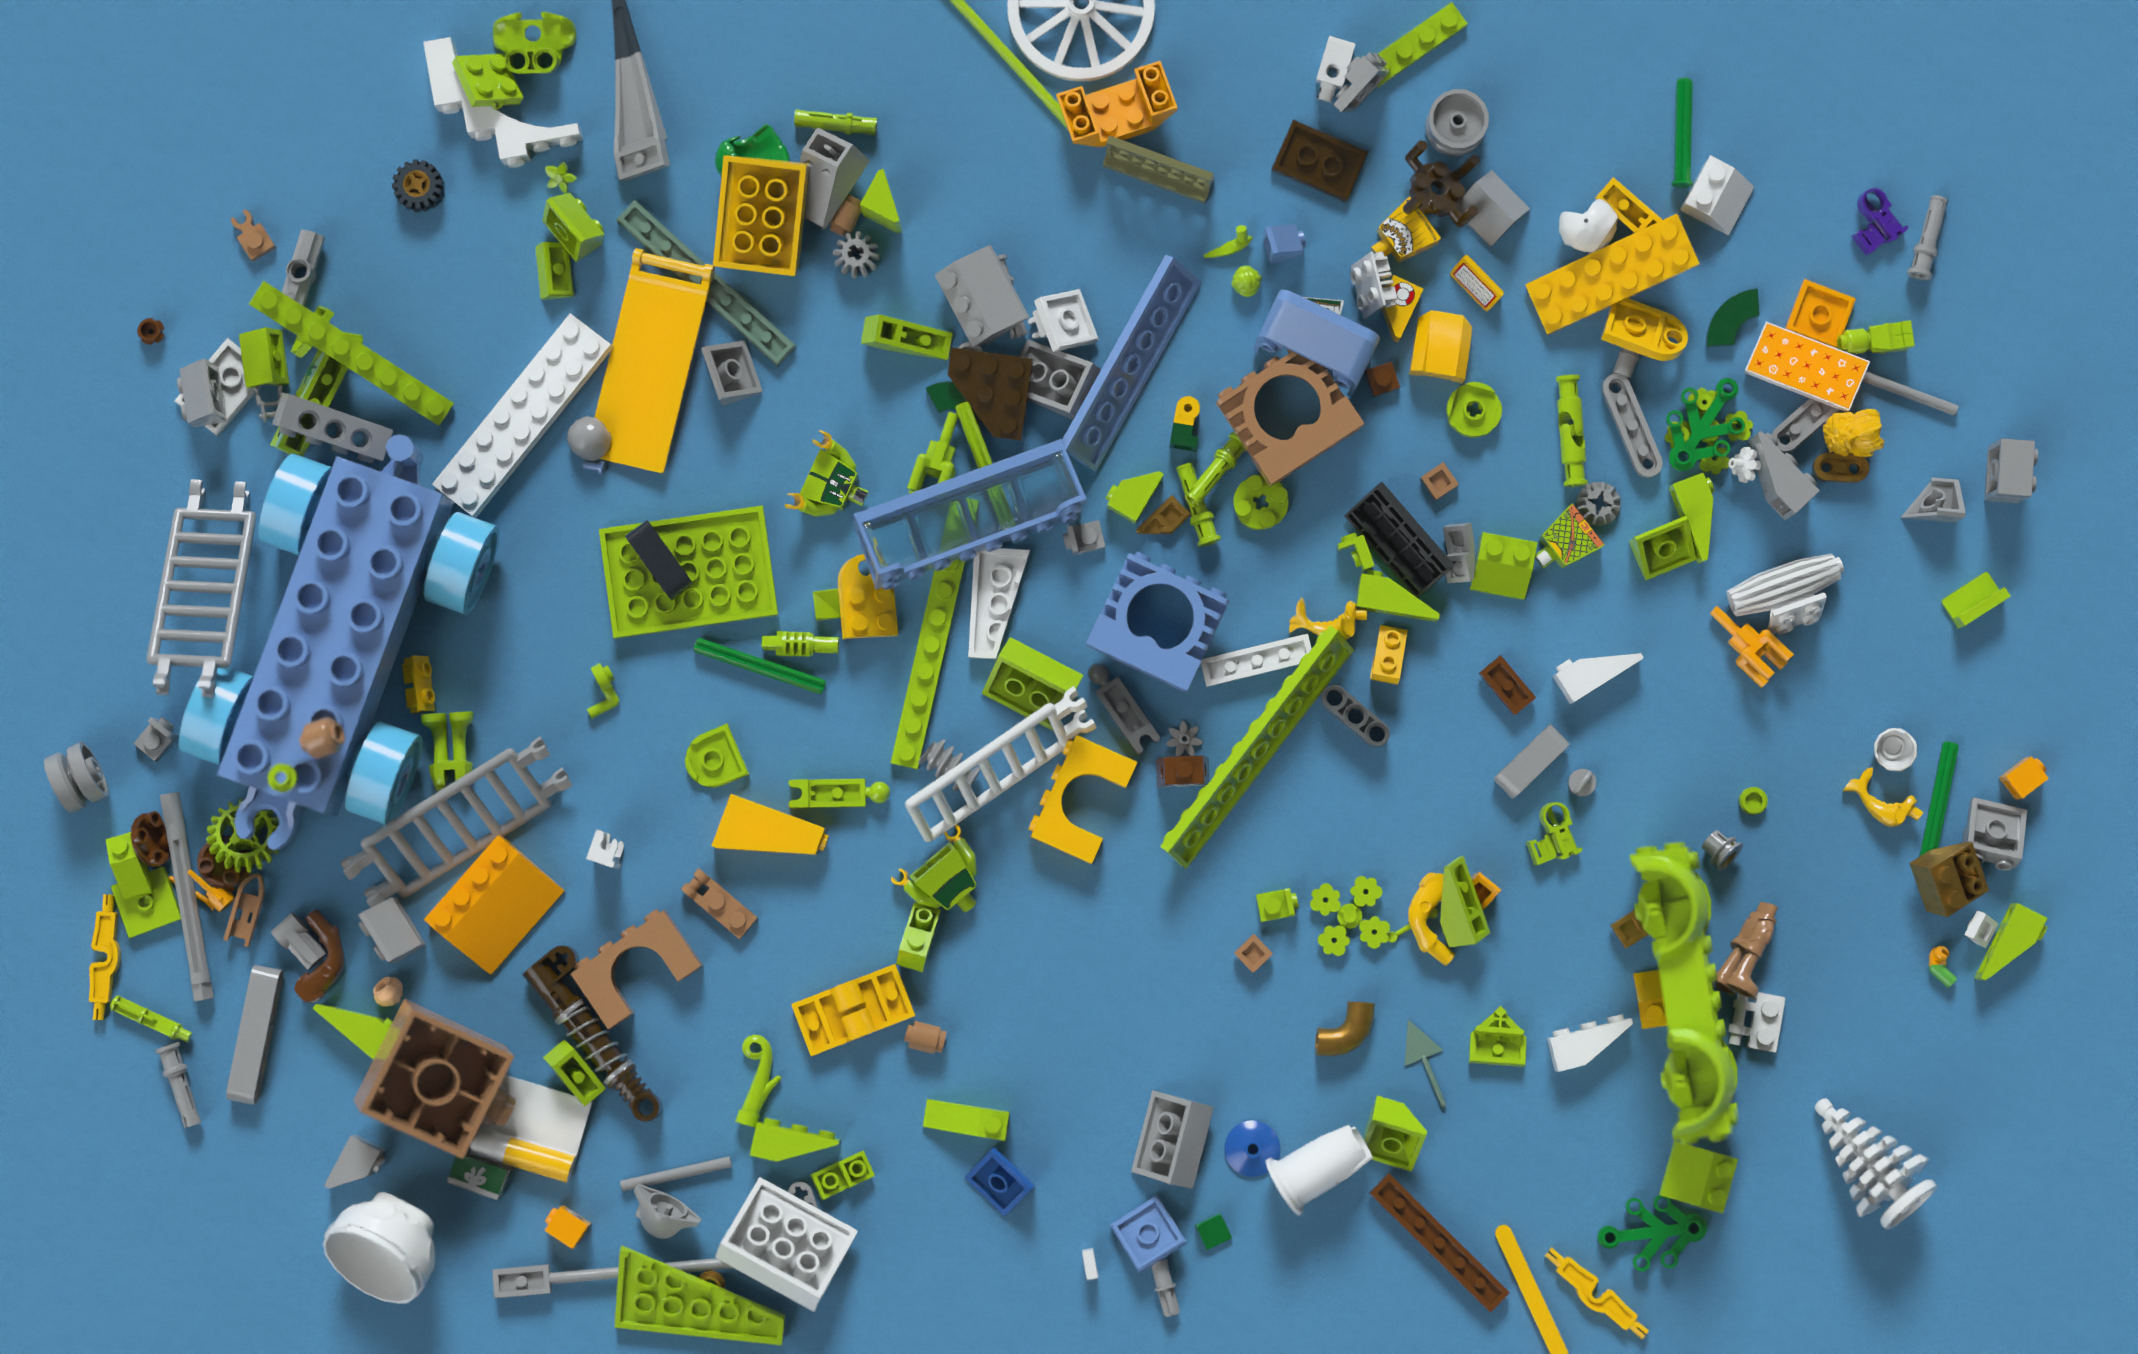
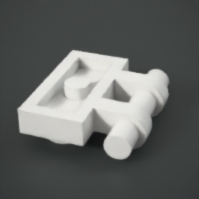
M1758 992L1754 1003L1748 1002L1747 997L1738 993L1737 999H1734L1732 1006L1735 1008L1733 1023L1729 1024L1728 1032L1731 1033L1729 1044L1740 1046L1741 1036L1745 1035L1748 1036L1747 1047L1776 1052L1786 997ZM1746 1010L1753 1011L1750 1028L1743 1026Z

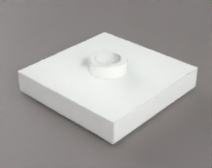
M1080 289L1039 297L1034 300L1053 352L1092 344L1099 340Z

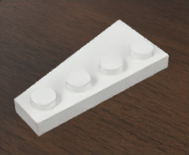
M999 548L992 552H987L985 549L976 553L977 556L974 557L968 658H997L1030 550Z

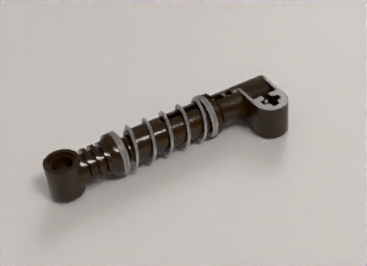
M556 946L528 968L522 976L553 1013L552 1019L557 1025L562 1024L568 1032L566 1036L571 1035L577 1043L576 1048L580 1047L587 1055L585 1060L590 1059L596 1066L595 1072L600 1071L602 1073L605 1070L607 1071L604 1083H606L609 1089H614L616 1092L621 1091L619 1096H625L623 1099L625 1103L627 1101L630 1102L627 1106L632 1110L634 1117L643 1122L658 1118L663 1109L660 1098L650 1088L645 1089L647 1084L645 1082L641 1084L642 1078L636 1077L638 1073L636 1072L634 1062L632 1060L626 1061L628 1054H622L618 1050V1042H612L608 1037L609 1031H603L598 1025L599 1019H593L589 1014L590 1007H583L585 1001L580 996H575L562 981L575 970V965L579 962L577 951L569 946ZM560 953L563 955L568 954V965L560 964L557 966L562 973L558 976L547 963V960L551 959L553 963H558L561 960L559 957ZM645 1099L650 1100L654 1105V1110L650 1115H645L640 1110V1105Z

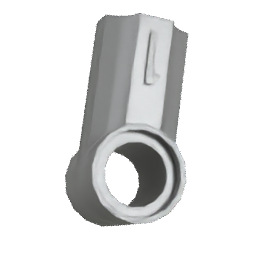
M292 912L271 931V934L284 948L290 949L299 961L310 970L324 959L327 953L308 933L309 929L304 922Z

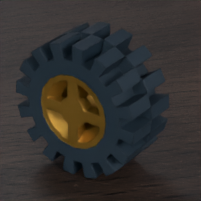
M414 159L413 163L405 162L403 168L399 166L397 168L398 174L393 175L394 183H392L393 193L398 201L408 210L412 209L414 212H420V210L427 212L429 207L434 209L437 206L435 203L437 201L441 202V194L445 192L443 187L444 180L432 164H428L427 161L422 160V162H419L418 159Z

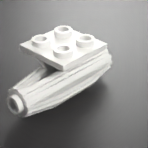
M1832 554L1798 559L1758 573L1727 590L1728 602L1735 616L1770 611L1768 630L1772 634L1778 633V635H1783L1793 630L1795 626L1800 624L1805 626L1811 625L1820 619L1827 597L1825 592L1818 595L1814 594L1839 581L1841 573H1844V567L1839 557L1835 558Z

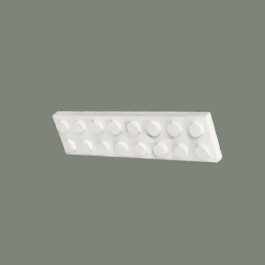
M570 313L432 485L471 516L477 518L614 347Z

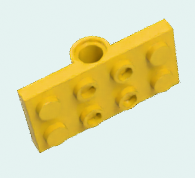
M896 964L791 1004L810 1056L916 1016Z

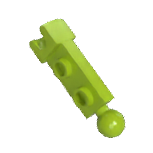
M798 779L788 781L789 786L800 788L802 791L800 799L789 802V808L866 807V798H870L875 803H884L888 800L891 793L889 786L880 781L873 783L870 787H866V779Z

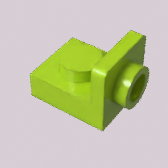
M1352 533L1340 538L1341 543L1336 546L1338 552L1354 546L1355 551H1352L1351 555L1356 568L1361 566L1363 572L1374 568L1375 565L1364 535L1357 537L1356 533Z
M1290 888L1256 894L1261 922L1295 916L1294 910L1299 909L1296 893H1291Z

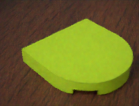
M728 723L697 736L687 749L685 756L687 772L694 781L702 786L710 788L721 787L749 775Z

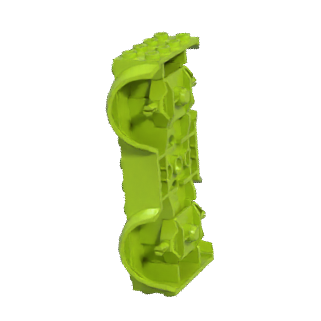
M1683 842L1664 844L1665 850L1657 851L1655 846L1635 848L1636 854L1630 855L1631 865L1637 871H1641L1642 879L1647 881L1643 883L1638 895V902L1634 905L1637 920L1642 921V926L1652 938H1656L1652 942V948L1658 961L1668 1024L1667 1045L1668 1049L1672 1050L1665 1063L1664 1071L1660 1073L1662 1088L1668 1090V1096L1672 1102L1681 1109L1678 1112L1679 1121L1672 1130L1673 1139L1680 1140L1681 1145L1698 1143L1700 1137L1709 1136L1710 1141L1727 1139L1729 1133H1732L1734 1126H1737L1739 1122L1737 1103H1731L1737 1087L1738 1068L1733 1053L1723 1041V1036H1726L1724 1019L1718 1020L1717 1011H1719V1008H1722L1720 992H1714L1713 988L1714 980H1718L1715 963L1710 964L1708 954L1713 952L1711 935L1705 936L1711 918V898L1706 884L1695 871V869H1700L1698 852H1692V847H1685Z

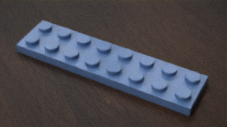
M1165 255L1062 439L1067 453L1091 471H1097L1202 283L1174 257Z

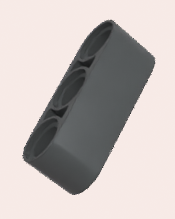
M1332 685L1323 691L1320 700L1323 708L1370 747L1377 748L1388 741L1390 737L1388 726L1340 686ZM1329 692L1339 693L1341 696V703L1339 705L1332 706L1327 702L1326 696ZM1352 709L1359 710L1362 714L1361 723H1351L1348 720V712ZM1378 727L1383 731L1382 741L1374 742L1369 736L1371 728Z

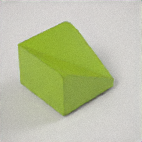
M838 589L813 592L817 621L841 618Z

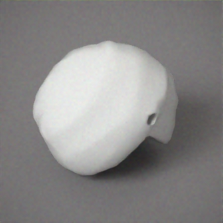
M1596 199L1588 211L1583 214L1562 212L1559 218V233L1565 245L1579 251L1593 253L1606 247L1613 239L1617 230L1618 216L1606 201Z

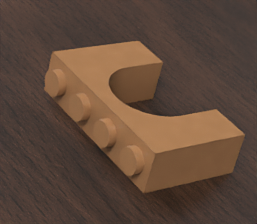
M656 909L643 918L645 920L644 924L638 928L635 925L627 928L620 934L622 939L615 944L612 941L607 942L597 949L599 955L591 960L588 957L582 959L575 965L576 970L571 973L607 1029L614 1028L634 1014L619 991L614 977L616 964L626 951L635 947H647L654 950L661 956L677 981L684 980L704 966L665 910L659 912Z

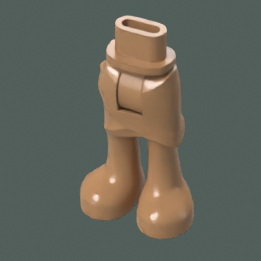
M1760 902L1756 912L1752 911L1739 935L1731 941L1733 951L1717 971L1718 980H1714V987L1727 994L1735 995L1737 992L1747 998L1756 999L1759 988L1751 980V974L1755 964L1762 957L1764 949L1773 937L1774 925L1777 922L1774 918L1778 910L1777 906Z

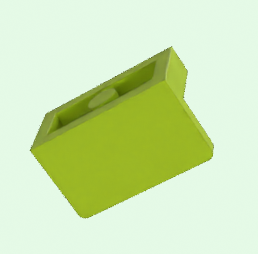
M265 327L241 333L239 341L245 386L253 388L265 384L277 386L289 384L282 330Z
M1984 572L1942 599L1941 603L1959 629L2008 599L2011 595L2005 587L1999 589L1990 574Z

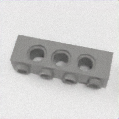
M282 393L272 425L280 427L279 433L294 438L296 433L306 436L305 442L320 447L322 442L332 445V451L347 455L348 451L357 453L358 460L373 464L374 460L383 461L386 453V443L391 438L393 432L392 429L286 393ZM308 413L311 417V424L308 428L304 429L301 426L300 420L304 414ZM334 422L337 426V433L330 438L327 434V426ZM360 431L363 435V441L359 446H355L353 435Z

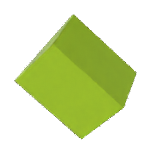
M880 169L862 199L860 207L864 217L898 234L902 232L900 220L884 169Z
M1686 516L1635 536L1629 541L1645 580L1697 560Z

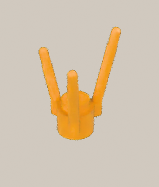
M188 870V875L207 891L206 896L195 890L196 898L205 903L212 911L216 909L219 913L222 912L235 899V896L232 894L235 890L234 887H210L193 870ZM169 876V880L175 884L174 877Z

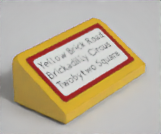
M1465 255L1450 272L1451 277L1485 311H1489L1504 295L1502 289L1468 255Z

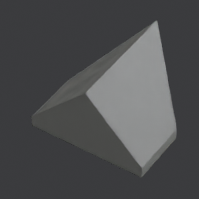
M1931 477L1930 483L1900 518L1957 522L1965 518L1966 512L1959 480Z

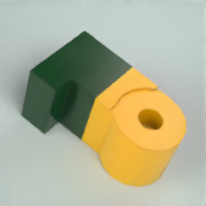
M1185 396L1177 402L1169 448L1192 452L1197 451L1199 437L1192 436L1193 424L1199 416L1200 404L1194 397Z

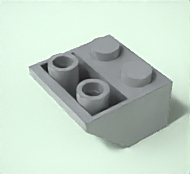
M391 897L358 915L362 920L359 923L360 928L367 937L372 936L377 944L374 946V950L382 961L386 959L387 962L398 963L427 945L398 898Z

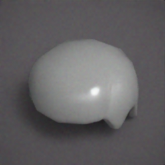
M590 416L576 420L570 426L567 433V441L571 450L580 458L589 461L603 457L609 450L612 439L604 423L598 420V418Z

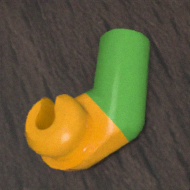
M1938 946L1930 951L1929 970L1931 974L1949 988L1955 983L1957 977L1946 968V959L1949 956L1948 949L1944 946Z

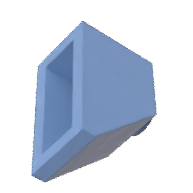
M1296 224L1265 227L1263 242L1270 265L1302 256L1303 247H1306V241L1302 230L1297 231Z

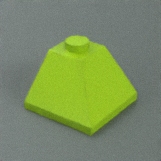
M1377 1095L1363 1135V1139L1373 1157L1371 1160L1412 1172L1426 1138L1427 1130L1404 1103Z

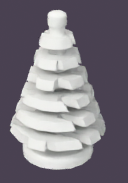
M1823 1098L1816 1103V1112L1826 1120L1822 1124L1825 1135L1832 1131L1836 1132L1829 1140L1831 1150L1835 1151L1846 1144L1839 1152L1840 1155L1836 1157L1839 1168L1843 1167L1847 1162L1853 1161L1849 1165L1850 1168L1843 1172L1846 1184L1856 1181V1178L1863 1174L1859 1178L1861 1181L1857 1185L1853 1184L1850 1189L1853 1201L1863 1197L1856 1208L1860 1218L1882 1207L1879 1203L1883 1200L1890 1201L1893 1199L1895 1203L1881 1217V1225L1885 1230L1891 1229L1915 1212L1937 1190L1938 1187L1932 1180H1925L1909 1191L1905 1188L1914 1180L1912 1175L1915 1172L1921 1173L1929 1161L1927 1157L1919 1154L1909 1159L1913 1149L1906 1145L1893 1150L1892 1155L1886 1157L1889 1154L1888 1150L1897 1145L1898 1141L1896 1139L1886 1136L1878 1144H1875L1876 1137L1882 1133L1881 1130L1871 1127L1858 1135L1865 1127L1866 1121L1858 1117L1847 1123L1846 1119L1851 1115V1112L1844 1108L1836 1111L1833 1108V1104L1827 1098ZM1904 1159L1908 1160L1903 1163L1904 1167L1901 1170H1898L1901 1167L1900 1163ZM1869 1192L1872 1194L1868 1198L1864 1197L1867 1194H1869Z

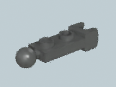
M1092 664L1088 670L1089 680L1095 684H1100L1102 687L1095 694L1136 754L1140 755L1143 751L1139 742L1141 737L1148 736L1153 742L1157 743L1161 740L1160 736L1151 723H1149L1119 677L1110 681V671L1105 664Z

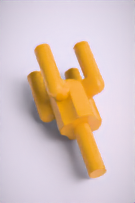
M1718 606L1710 612V615L1733 636L1728 641V644L1740 654L1736 659V664L1761 689L1769 682V679L1775 672L1760 658L1765 655L1779 670H1782L1788 664L1787 661L1794 655L1769 630H1763L1758 634L1748 623L1740 628Z

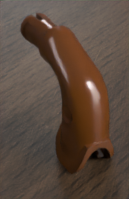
M318 909L313 910L304 920L320 937L319 941L325 946L328 956L313 972H306L302 975L294 987L301 1000L309 1003L317 1002L327 994L326 991L337 981L342 973L345 963L339 929L337 926H332Z

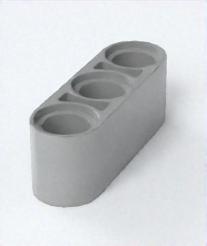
M1550 724L1503 768L1493 780L1514 799L1570 743Z

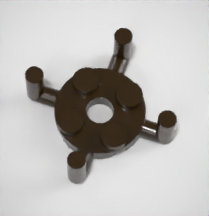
M1423 140L1418 141L1405 155V160L1414 171V174L1410 178L1411 189L1409 193L1411 199L1403 206V212L1411 214L1419 209L1428 215L1433 213L1438 215L1437 217L1449 216L1457 227H1465L1478 214V209L1476 206L1471 205L1462 214L1457 209L1462 201V197L1465 195V188L1459 180L1464 178L1479 164L1480 158L1475 154L1471 155L1455 171L1450 170L1447 164L1442 161L1423 165L1418 157L1427 149V143ZM1431 185L1436 186L1440 190L1441 195L1435 194L1431 190Z

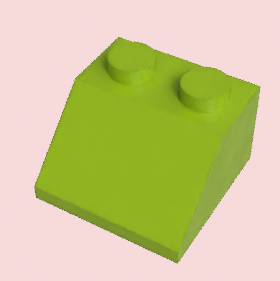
M571 193L550 197L546 200L542 222L576 262L603 244L605 234L602 225L596 219H591L580 199H575Z
M1482 532L1478 540L1474 580L1471 581L1470 590L1524 600L1533 570L1538 542Z
M1674 1141L1659 1195L1723 1214L1738 1159L1688 1144L1681 1145V1142Z

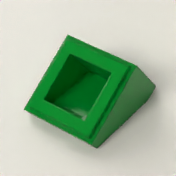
M1220 1212L1195 1224L1207 1250L1232 1238Z

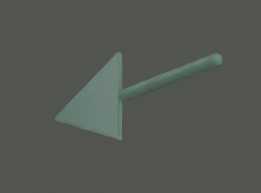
M1408 1020L1405 1066L1422 1059L1442 1108H1445V1100L1427 1059L1428 1056L1443 1050Z

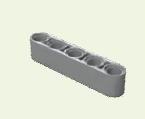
M254 965L252 968L227 1087V1100L256 1105L258 1102L283 983V970Z

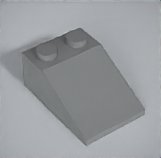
M1028 339L1019 356L1034 359L1028 401L1073 420L1101 369L1092 362L1061 351L1053 352L1052 348Z

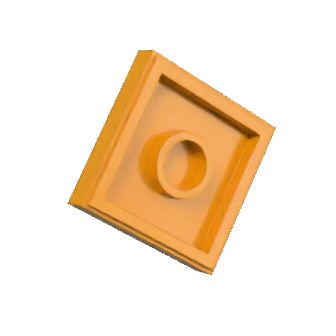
M1804 279L1785 329L1838 348L1837 337L1838 335H1843L1856 298Z

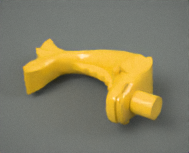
M1301 597L1297 602L1296 615L1290 618L1289 633L1298 628H1305L1319 636L1329 626H1332L1347 640L1354 635L1356 620H1367V609H1356V603L1348 601L1344 613L1339 615L1337 619L1335 618L1334 621L1312 622L1307 617L1306 604Z
M1867 768L1862 773L1860 779L1850 780L1843 789L1844 792H1856L1869 813L1887 827L1900 826L1908 815L1918 821L1924 813L1915 807L1917 800L1914 796L1907 797L1902 803L1886 804L1869 795L1867 784L1872 777L1873 768Z

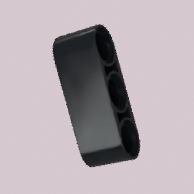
M648 520L625 535L628 542L671 601L694 585Z

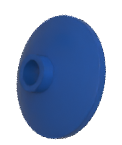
M1245 1121L1236 1125L1229 1132L1225 1141V1156L1229 1165L1239 1174L1248 1177L1261 1176L1269 1172L1266 1165L1268 1158L1271 1157L1273 1160L1279 1159L1280 1142L1274 1130L1267 1124L1260 1121ZM1250 1144L1258 1146L1256 1154H1249L1248 1146Z

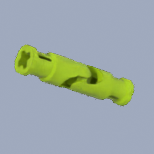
M1580 375L1557 376L1555 379L1559 386L1557 409L1561 461L1565 465L1566 481L1563 484L1564 487L1587 486L1588 480L1585 479L1584 463L1587 461L1582 399L1579 398L1578 394ZM1572 418L1574 424L1569 425V422Z

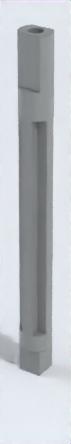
M180 792L160 795L167 842L169 843L194 1001L214 998L210 972L208 971L194 881L188 875V870L192 869Z

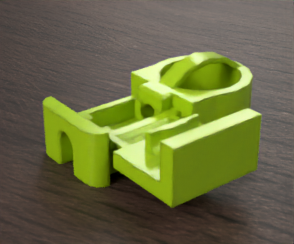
M1551 802L1544 805L1540 810L1539 818L1547 833L1543 835L1545 839L1538 842L1536 839L1525 842L1534 865H1540L1554 858L1567 859L1571 855L1582 852V847L1577 848L1569 826L1573 823L1568 808L1559 802ZM1553 805L1558 806L1563 812L1561 824H1558L1554 816ZM1546 812H1547V814H1548V817H1549V819H1550L1552 825L1549 824L1548 821L1546 820ZM1534 844H1536L1541 857H1539Z

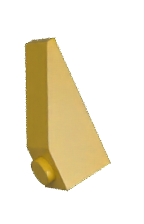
M1614 177L1595 197V199L1606 201L1616 212L1618 219L1634 233L1663 220Z

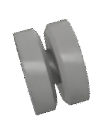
M1453 89L1442 93L1433 102L1426 119L1425 133L1429 143L1437 152L1446 156L1461 157L1471 153L1480 145L1489 124V113L1486 105L1476 94L1465 89Z
M84 742L68 747L66 756L57 752L44 759V767L51 787L60 803L69 813L85 808L87 799L96 803L109 796L108 784L95 755Z

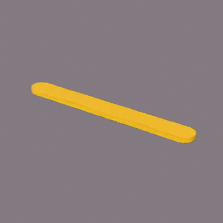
M1507 1225L1498 1226L1495 1230L1496 1239L1550 1354H1569L1512 1230Z

